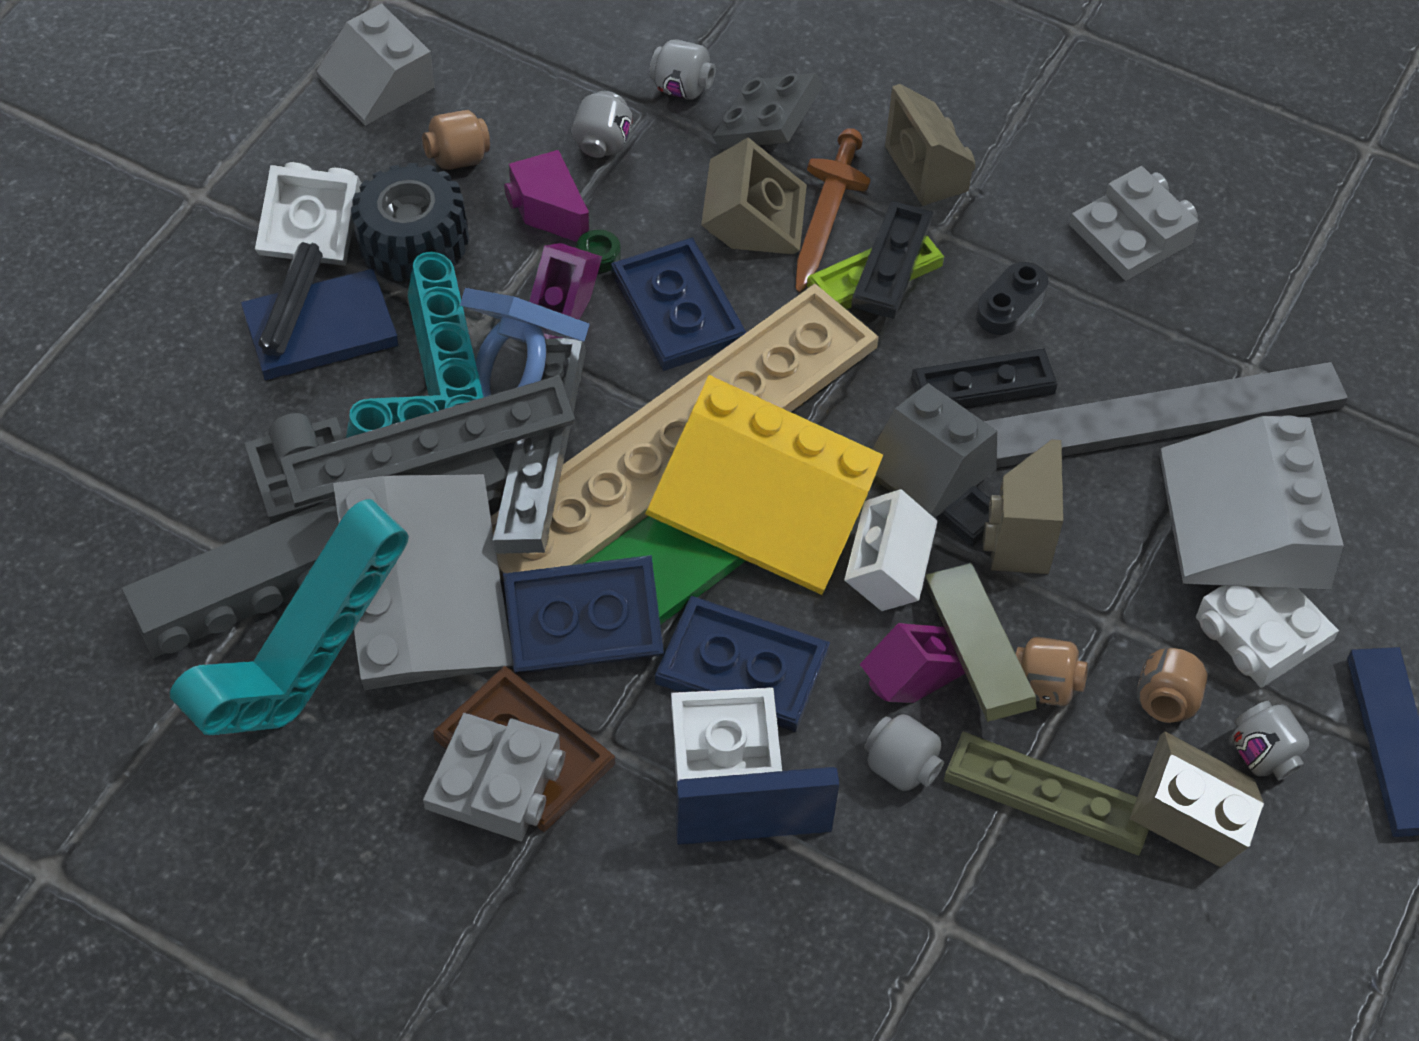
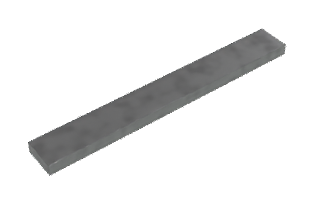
M1332 362L984 422L997 430V468L1020 464L1052 439L1062 440V456L1223 429L1261 416H1298L1344 408L1348 397Z

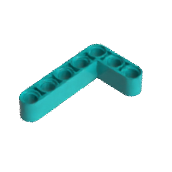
M425 252L418 255L413 262L408 288V302L429 396L359 400L350 409L345 438L483 398L463 307L460 306L461 297L454 266L445 255L437 252Z
M365 499L356 503L341 519L254 661L192 667L174 682L170 690V699L204 735L209 736L280 728L292 722L304 709L403 553L408 543V533L374 500Z

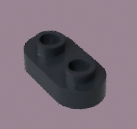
M1018 262L1009 266L979 299L976 319L981 328L996 335L1009 334L1016 330L1044 300L1048 287L1046 272L1040 266L1030 262Z

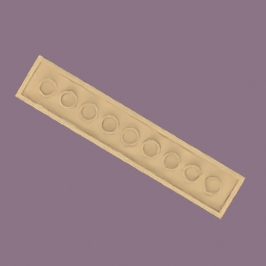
M813 284L564 463L545 553H496L500 579L504 582V573L583 564L648 516L645 514L708 375L792 412L874 351L878 345V336L818 285ZM499 511L491 516L493 536Z

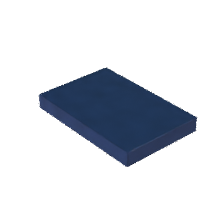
M693 237L611 263V274L663 371L717 354L747 333Z
M373 269L311 284L285 352L279 357L265 355L258 344L278 293L241 302L264 380L399 346L394 325Z
M652 555L503 574L515 674L664 655Z
M691 596L655 674V684L678 692L773 688L777 726L796 732L828 655L830 642Z
M825 767L679 779L677 781L676 795L677 845L832 832L839 790L837 768Z

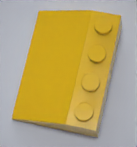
M708 375L645 514L822 595L868 495L883 454Z

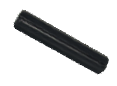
M302 242L297 246L258 342L262 348V353L267 356L274 355L279 357L285 352L323 257L316 243L308 244Z

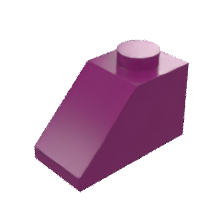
M559 150L509 163L510 182L504 184L506 198L511 209L518 208L526 225L575 242L584 233L589 231V211Z
M562 243L544 245L529 302L579 320L591 299L602 256ZM544 334L545 339L563 338Z
M898 623L859 664L870 678L869 685L880 698L888 702L914 703L965 674L945 628L939 626Z

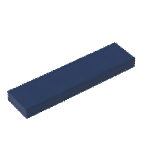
M1400 647L1353 649L1350 651L1347 660L1392 836H1419V715Z

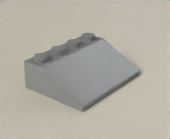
M1291 415L1283 417L1261 416L1160 449V462L1183 584L1311 589L1332 588L1344 545L1310 418Z
M484 474L379 476L333 483L339 523L347 511L356 503L365 499H371L409 535L408 543L403 553L354 628L360 678L364 690L499 670L504 666L512 668V651L497 555L493 543V529Z

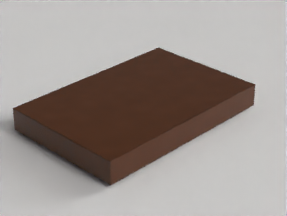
M506 666L498 671L433 731L434 740L447 749L463 713H467L504 726L508 725L511 718L558 733L560 750L565 751V761L556 781L549 780L542 794L546 796V804L537 827L544 833L615 765V756Z

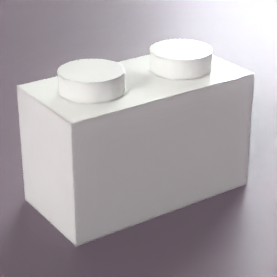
M902 489L864 501L844 581L881 611L919 601L937 520Z

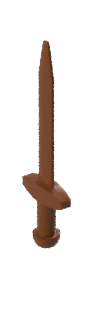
M848 128L840 133L838 137L840 146L835 160L818 158L809 160L807 171L824 181V185L797 260L795 288L798 292L804 290L807 285L808 276L814 274L819 267L845 189L866 191L870 185L871 180L869 177L851 167L855 152L861 149L863 143L862 135L856 129Z

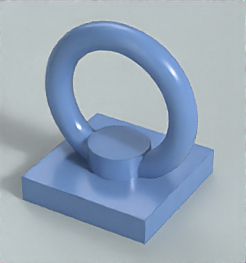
M465 288L460 303L462 307L501 320L485 338L475 361L483 397L491 395L490 378L493 364L499 350L509 338L527 344L526 366L518 387L541 381L546 360L544 334L584 342L590 325L584 321L514 296Z

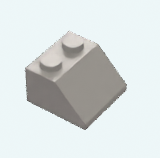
M382 3L346 22L316 71L317 77L365 126L435 88L431 51Z

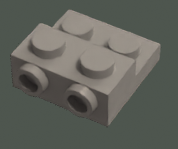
M1140 166L1108 183L1105 196L1073 212L1069 225L1127 281L1191 245L1199 220L1197 211L1192 203L1187 200L1179 202L1169 192L1168 183L1160 173L1150 174L1143 166Z
M463 713L423 799L424 808L522 841L529 824L537 826L542 817L546 804V796L542 794L548 781H556L563 768L565 751L560 750L559 734L511 718L508 725L504 726Z

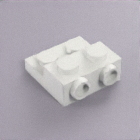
M295 162L286 163L285 167L271 165L255 246L256 252L263 256L293 259L298 244L302 242L311 244L313 242L319 246V250L323 254L320 263L346 266L352 230L354 229L351 216L352 199L355 193L360 192L359 186L362 184L359 177L343 168H330L328 172L312 170L307 165Z
M1222 585L1203 597L1196 615L1205 634L1209 638L1217 640L1232 656L1236 667L1244 675L1250 676L1260 688L1333 642L1339 632L1298 588Z
M773 688L671 693L676 787L679 779L782 771Z

